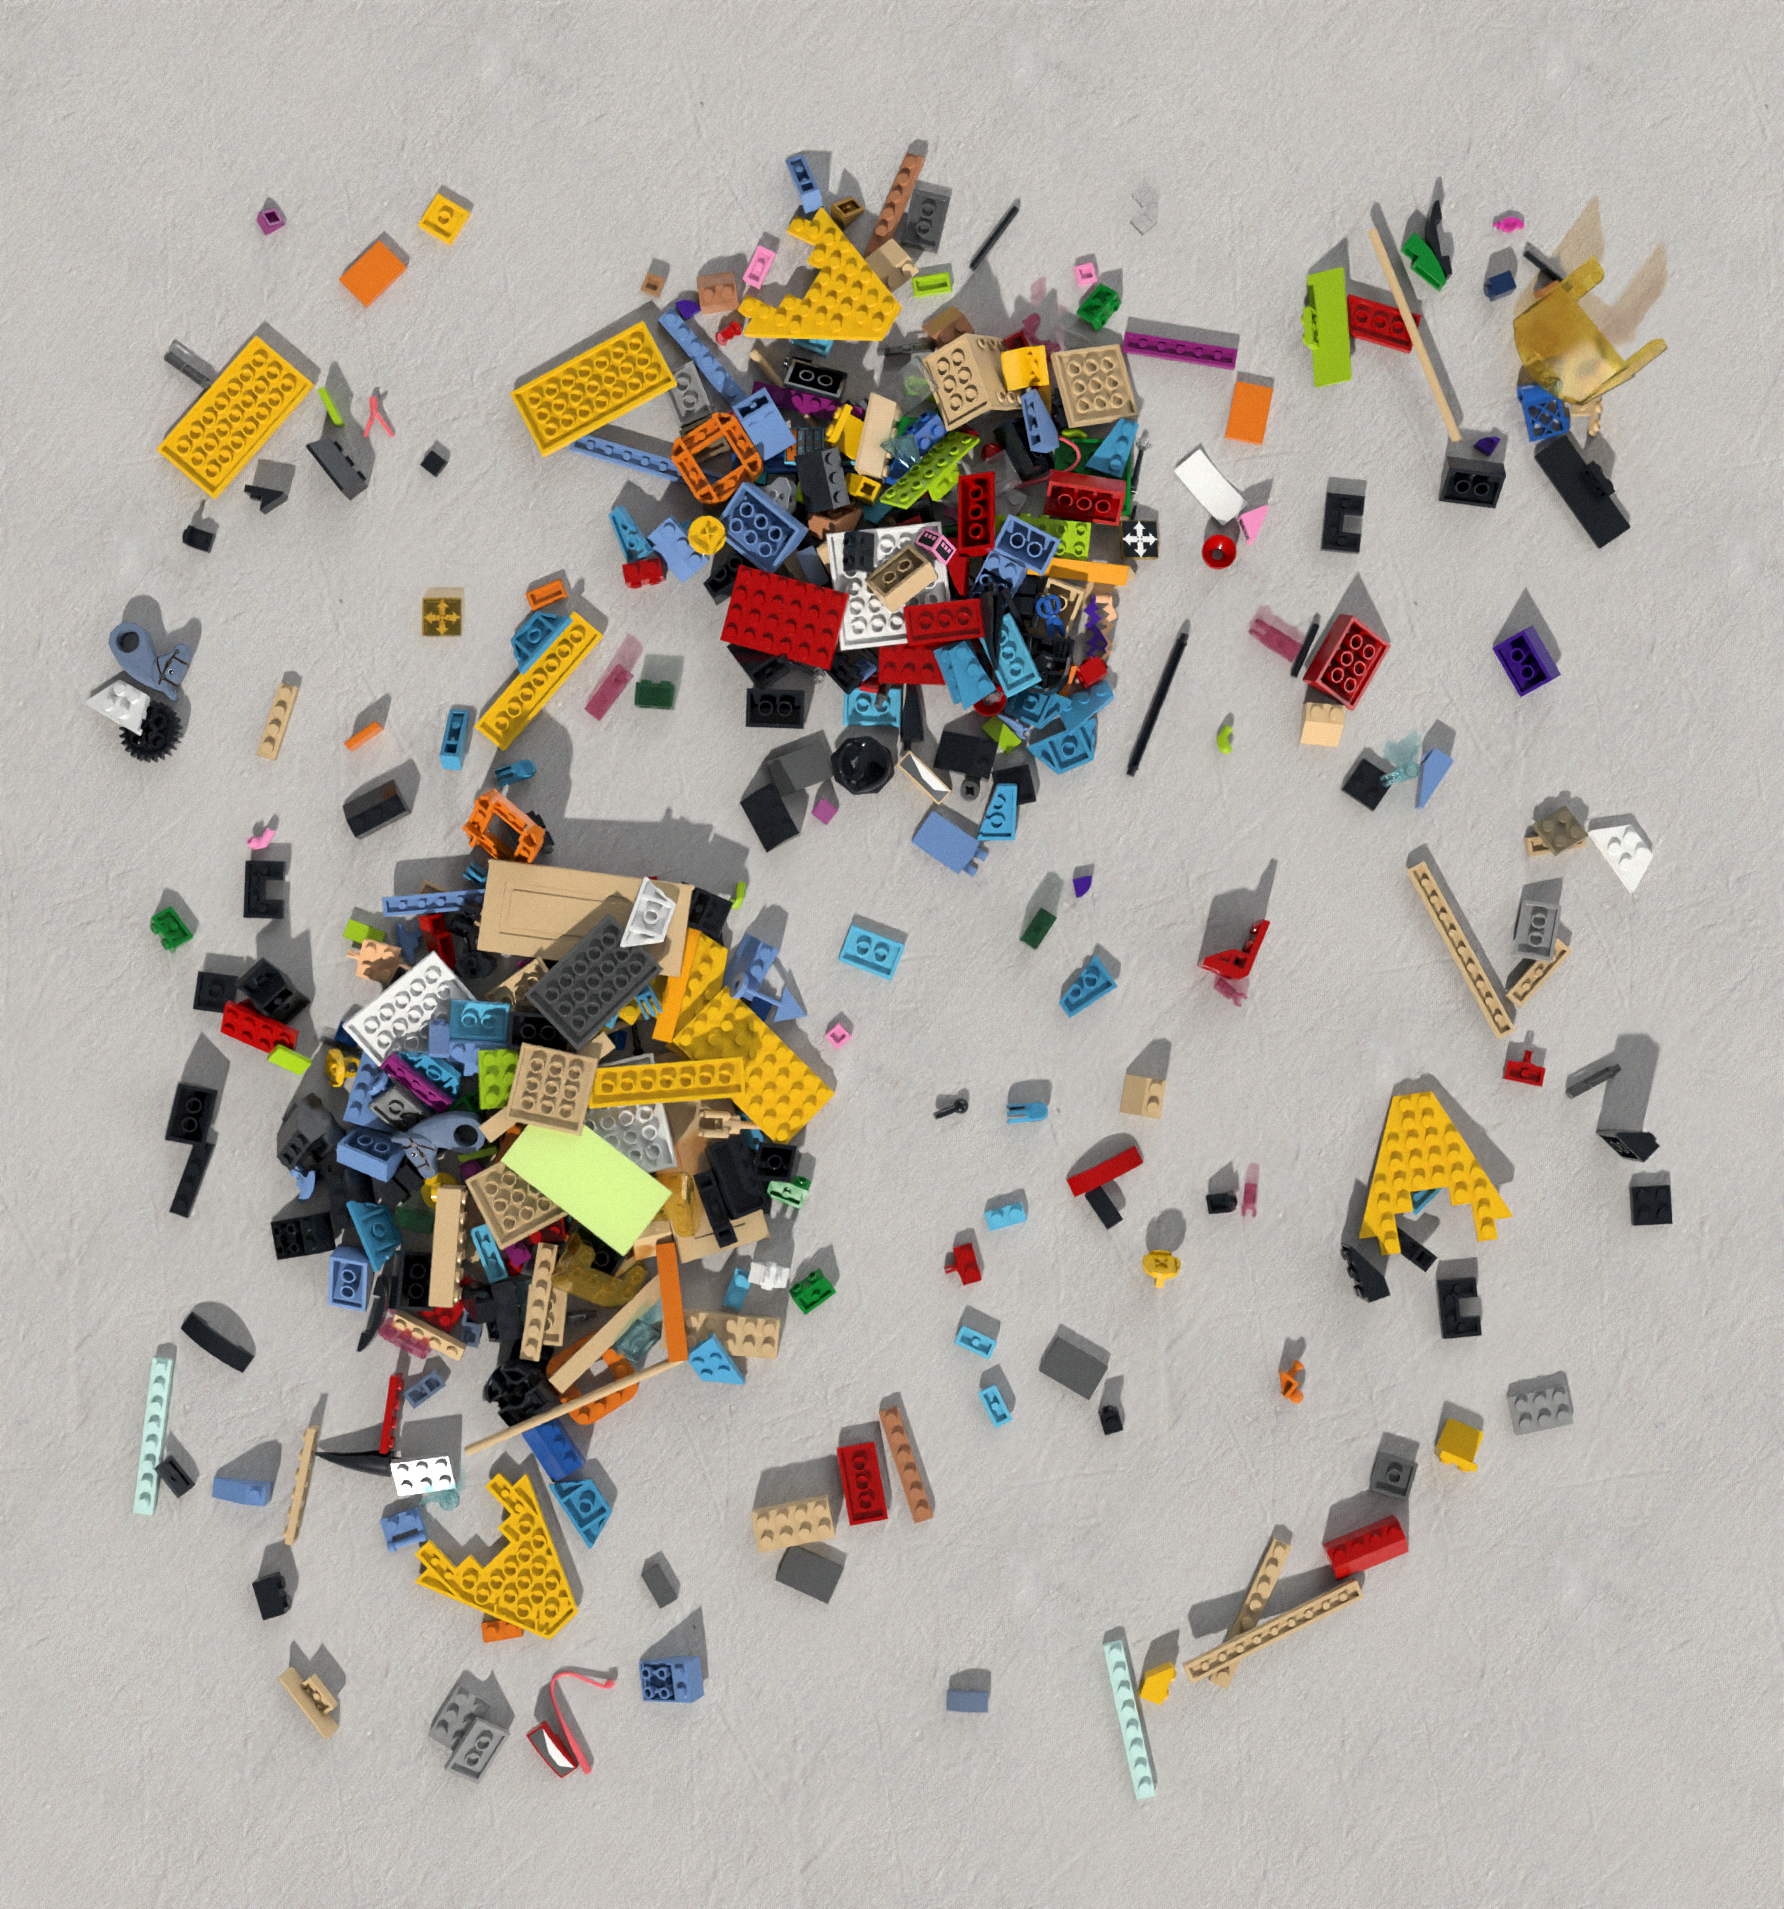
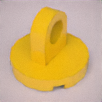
M712 516L696 518L688 529L690 546L702 555L717 553L726 541L723 524Z
M329 1049L328 1052L330 1054H327L325 1058V1073L331 1080L328 1081V1084L331 1087H341L344 1078L356 1076L360 1060L354 1057H343L339 1049ZM355 1062V1070L349 1072L347 1070L348 1064Z
M438 1172L433 1178L425 1179V1184L421 1188L422 1199L427 1206L436 1210L437 1188L443 1184H460L450 1173Z
M1153 1250L1148 1255L1145 1254L1143 1256V1271L1154 1277L1155 1288H1163L1165 1279L1176 1277L1180 1272L1181 1262L1177 1256L1173 1257L1172 1253L1168 1251Z

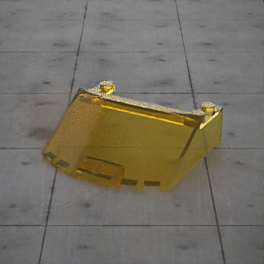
M1595 255L1590 257L1513 320L1515 345L1519 357L1531 377L1551 395L1578 406H1583L1636 377L1635 374L1668 349L1665 340L1661 337L1660 339L1651 340L1624 361L1578 305L1577 301L1604 279L1605 272Z

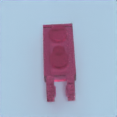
M1256 619V625L1266 631L1265 635L1263 636L1252 628L1248 633L1259 640V643L1292 663L1303 645L1275 627L1269 626L1263 620Z
M389 1324L380 1327L378 1331L379 1336L383 1337V1339L422 1360L427 1358L432 1351L427 1348L428 1345L421 1341L415 1342L411 1340V1336L403 1332L398 1333L397 1329Z

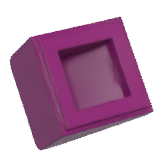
M276 208L259 212L256 219L265 235L285 225Z
M822 798L811 814L827 826L838 810Z

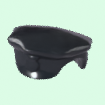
M870 736L847 738L830 756L834 780L853 795L879 793L893 778L895 773L890 750Z

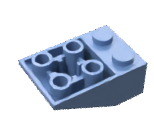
M765 387L732 407L764 462L797 443Z
M992 550L989 552L967 599L979 598V593L989 592L988 583L996 582V592H1002L1003 589L1008 588L1012 597H1014L1029 568ZM1004 599V610H1005L1008 605H1007V603H1006V601H1005V599Z
M677 1656L638 1662L643 1701L693 1703L704 1696L700 1656Z

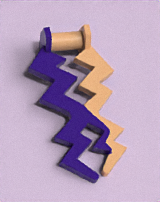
M1092 594L1090 596V603L1083 610L1091 617L1084 626L1094 633V636L1086 642L1091 648L1085 654L1088 657L1092 656V658H1095L1092 653L1100 647L1096 642L1101 640L1105 644L1099 649L1104 652L1100 660H1104L1112 653L1108 648L1113 643L1106 637V634L1114 627L1110 621L1117 618V615L1112 606V596L1110 594ZM1095 603H1107L1103 610L1109 615L1101 621L1106 626L1101 631L1095 626L1101 619L1095 613L1099 609L1094 605Z

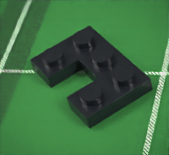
M1326 493L1320 550L1350 554L1360 553L1361 534L1342 531L1344 515L1363 516L1365 496Z
M245 860L243 918L284 919L285 900L265 898L266 881H285L286 862Z
M1476 1277L1435 1280L1441 1338L1481 1336L1480 1316L1460 1317L1459 1308L1460 1298L1478 1297Z

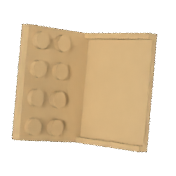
M965 333L921 359L946 431L958 428L989 409L1023 411L1020 396L1023 395L1021 390H1005L1001 353L1006 351V344L1002 338Z

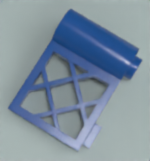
M1556 376L1517 387V398L1522 405L1530 442L1568 433V429L1571 428L1569 418L1564 415L1560 397L1563 383ZM1551 401H1555L1557 406L1554 414L1545 409ZM1535 406L1540 410L1536 418L1530 416L1528 407ZM1543 412L1551 416L1547 426L1538 421ZM1554 419L1560 422L1562 430L1554 431L1550 428ZM1535 424H1538L1544 428V431L1540 436L1534 437L1533 428Z

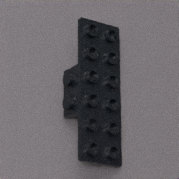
M1566 435L1534 456L1538 465L1598 549H1601L1630 528L1626 519L1609 497L1616 492L1613 483L1606 479L1601 466L1596 464L1594 460L1586 465Z

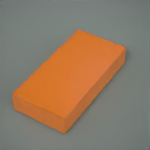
M561 579L525 593L533 612L568 598Z
M374 721L344 744L349 750L354 751L384 729L378 722Z

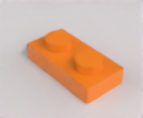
M501 1619L481 1623L484 1643L523 1636L522 1628Z

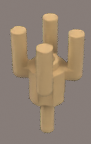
M699 1109L698 1111L699 1117L716 1119L715 1129L698 1128L697 1136L728 1138L730 1134H739L740 1129L761 1130L753 1121H741L740 1115H731L729 1111Z

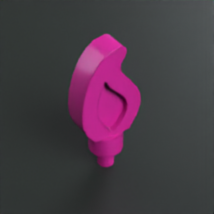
M1508 217L1503 221L1493 223V227L1510 233L1517 228L1523 229L1524 223L1518 218Z

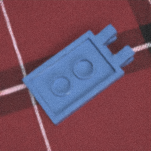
M934 811L931 812L911 841L912 844L958 875L963 870L971 877H974L977 869L969 865L974 856L983 862L988 856L986 852L977 848L980 844L979 841Z

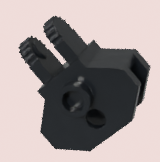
M476 935L474 938L475 950H471L469 937H463L464 952L461 953L462 958L454 965V973L464 980L485 978L497 968V960L486 953V951L477 950L479 935Z

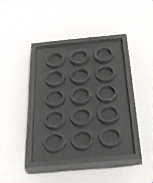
M610 913L524 994L577 1051L581 1050L664 970L641 945L620 946L625 929Z

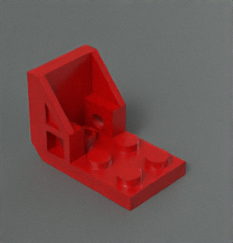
M1261 919L1256 921V923H1252L1249 930L1251 936L1248 941L1244 942L1241 951L1231 949L1201 958L1197 966L1231 981L1248 976L1270 921Z

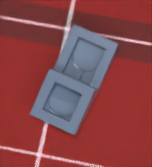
M813 545L795 553L810 584L821 587L830 584Z
M465 1309L459 1341L467 1344V1346L478 1348L483 1323L476 1325Z
M434 1370L405 1391L403 1395L413 1409H415L445 1387L446 1384L436 1370Z
M949 1688L947 1690L946 1710L971 1713L988 1712L989 1692Z

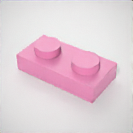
M758 245L743 277V282L761 289L774 262L776 253Z

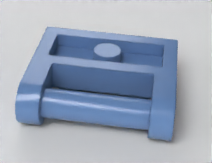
M418 1506L380 1519L390 1553L397 1551L398 1548L419 1541H428V1534ZM418 1529V1534L397 1541L394 1539L395 1535Z

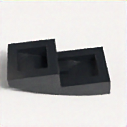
M465 898L452 919L448 932L460 937L467 936L473 928L474 921L482 912L483 905Z
M1101 1186L1085 1195V1198L1107 1230L1123 1220Z

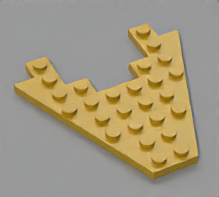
M822 207L819 208L812 221L796 215L786 231L789 235L815 247L807 262L821 271L803 300L787 293L778 309L746 295L737 310L739 314L751 319L743 332L744 335L755 338L883 341L902 310L901 305Z
M702 932L698 940L672 1039L722 988L728 949ZM658 975L650 982L660 1006L668 980L666 975ZM636 998L630 1001L620 1011L618 1016L630 1025L634 1024L641 1013ZM650 999V1001H651V1003H652V1005H653V1007H654V1009H655V1011H656V1016H654V1017L657 1019L659 1012H658V1010L656 1009V1006H655L653 1000ZM644 1002V1003H643V1004H644V1007H645L647 1013L650 1014V1012H649V1010H648V1008H647V1006H646V1004H645V1002ZM604 1026L588 1043L605 1032L608 1027ZM672 1041L665 1045L667 1049L680 1056L678 1062L691 1061Z
M1433 1092L1393 1096L1359 1231V1239L1377 1236L1380 1256L1401 1253L1394 1214L1413 1212L1410 1192L1443 1187L1448 1188L1451 1206L1470 1203L1477 1242L1498 1239L1495 1220L1513 1217L1512 1213Z
M499 1472L485 1487L511 1514L498 1527L510 1543L485 1567L472 1554L456 1567L430 1539L414 1554L427 1567L415 1582L550 1640L579 1610L529 1475L526 1473L513 1485Z

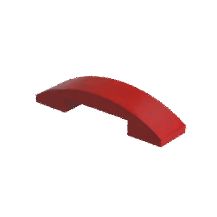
M1133 1146L1086 1171L1066 1179L1074 1197L1129 1172L1143 1164V1161L1136 1147Z

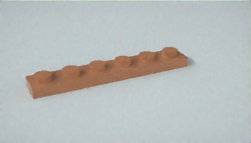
M906 153L863 254L864 258L868 257L890 238H893L925 163L923 156Z
M896 1405L879 1411L881 1422L914 1522L916 1524L931 1519L933 1514L898 1407Z

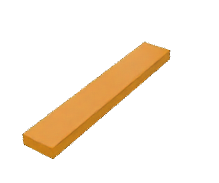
M1054 557L1043 576L1126 586L1128 566ZM1031 569L1027 572V574L1042 576Z
M687 927L680 977L668 976L661 1002L663 1012L658 1013L652 1039L667 1043L672 1041L701 933L699 930Z

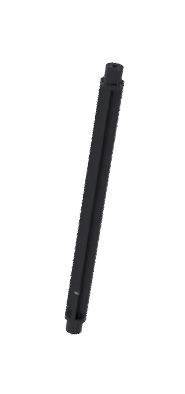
M1181 633L1176 641L1177 643L1131 761L1127 766L1126 775L1134 777L1136 770L1138 771L1139 764L1178 664L1188 644V634Z

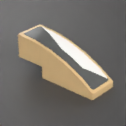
M908 751L897 763L896 767L938 806L951 793V790L912 752Z

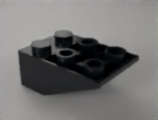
M733 643L727 646L753 685L758 689H767L791 672L790 667L784 663L779 664L777 662L778 656Z
M329 1211L270 1222L277 1260L320 1254L336 1248Z
M1341 1243L1342 1249H1340L1342 1258L1347 1260L1349 1266L1347 1267L1349 1277L1353 1278L1355 1282L1353 1289L1356 1296L1368 1303L1390 1296L1385 1277L1352 1246Z

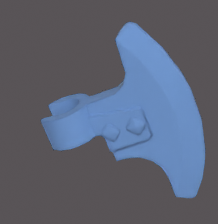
M996 714L1000 720L1007 723L1013 730H1016L1017 737L1026 740L1022 735L1023 732L1031 733L1029 728L1005 715Z
M397 923L395 931L397 945L399 948H403L402 955L411 964H415L414 952L416 948L421 946L419 938L423 937L421 928L407 933L403 925Z
M301 1164L296 1169H292L290 1175L297 1178L296 1185L300 1191L298 1201L299 1203H304L313 1192L315 1171H310L307 1176L303 1172L304 1167Z

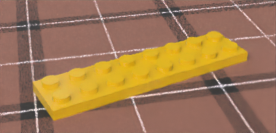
M575 611L569 616L573 620L572 623L524 675L520 673L474 726L502 751L505 752L604 637Z
M743 1057L597 1068L589 1101V1109L746 1097Z

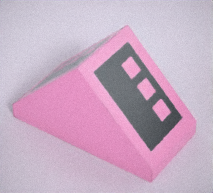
M1269 506L1259 507L1241 514L1238 518L1248 545L1251 546L1255 541Z
M926 527L914 543L944 566L947 565L956 552V548L944 535Z

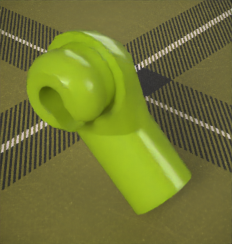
M1074 427L1064 428L1060 436L1064 438L1087 439L1088 434Z
M1224 725L1216 738L1218 749L1224 754H1229L1232 751L1228 737L1233 729L1228 725Z
M737 882L735 899H729V901L734 903L732 909H739L745 899L746 883Z

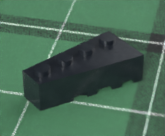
M737 550L731 553L725 563L719 566L703 583L716 606L731 597L739 565L760 570Z

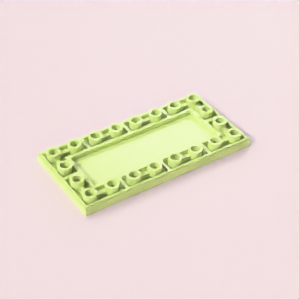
M528 1124L500 1160L622 1256L627 1254L673 1193L585 1124L582 1136Z

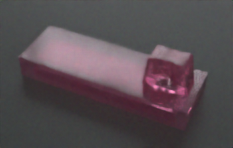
M617 664L584 710L598 721H601L634 675L622 665Z

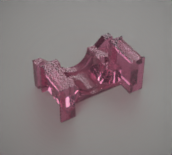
M1033 313L1022 321L1024 327L1020 330L1023 331L1033 346H1045L1046 362L1049 363L1051 361L1050 354L1059 352L1062 348L1058 343H1052L1048 339L1044 341L1039 340L1035 336L1041 318L1037 313Z

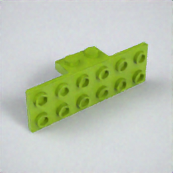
M1338 267L1307 276L1309 306L1303 308V315H1301V322L1304 326L1302 339L1304 345L1312 350L1314 385L1316 388L1352 380L1345 271L1343 267Z
M956 431L948 433L940 443L936 444L915 466L911 467L903 477L899 478L890 489L885 491L879 498L880 502L908 509L927 490L930 493L931 499L938 502L958 483V476H961L957 462L980 442L979 437Z
M1020 513V517L1015 516L1062 541L1054 557L1082 561L1088 560L1091 523L1050 519V515H1039V518H1031V514ZM995 514V541L1008 517L1007 515Z

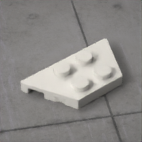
M118 680L88 699L85 703L141 736L143 731L140 729L142 720L146 719V710L151 698L126 682Z
M1632 825L1587 832L1629 893L1635 891L1653 855Z
M644 876L620 943L621 947L664 942L676 904L670 898H667L663 891L653 885L646 876Z

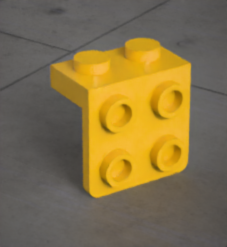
M1044 345L1027 346L1001 353L1006 391L1030 386L1049 385Z
M844 404L836 408L833 414L834 419L825 431L826 436L823 443L838 447L839 452L856 460L864 422L850 414L853 407Z
M1448 1418L1433 1453L1440 1457L1439 1461L1447 1465L1454 1463L1458 1465L1457 1469L1468 1473L1470 1470L1476 1473L1478 1465L1473 1460L1484 1434L1478 1429Z

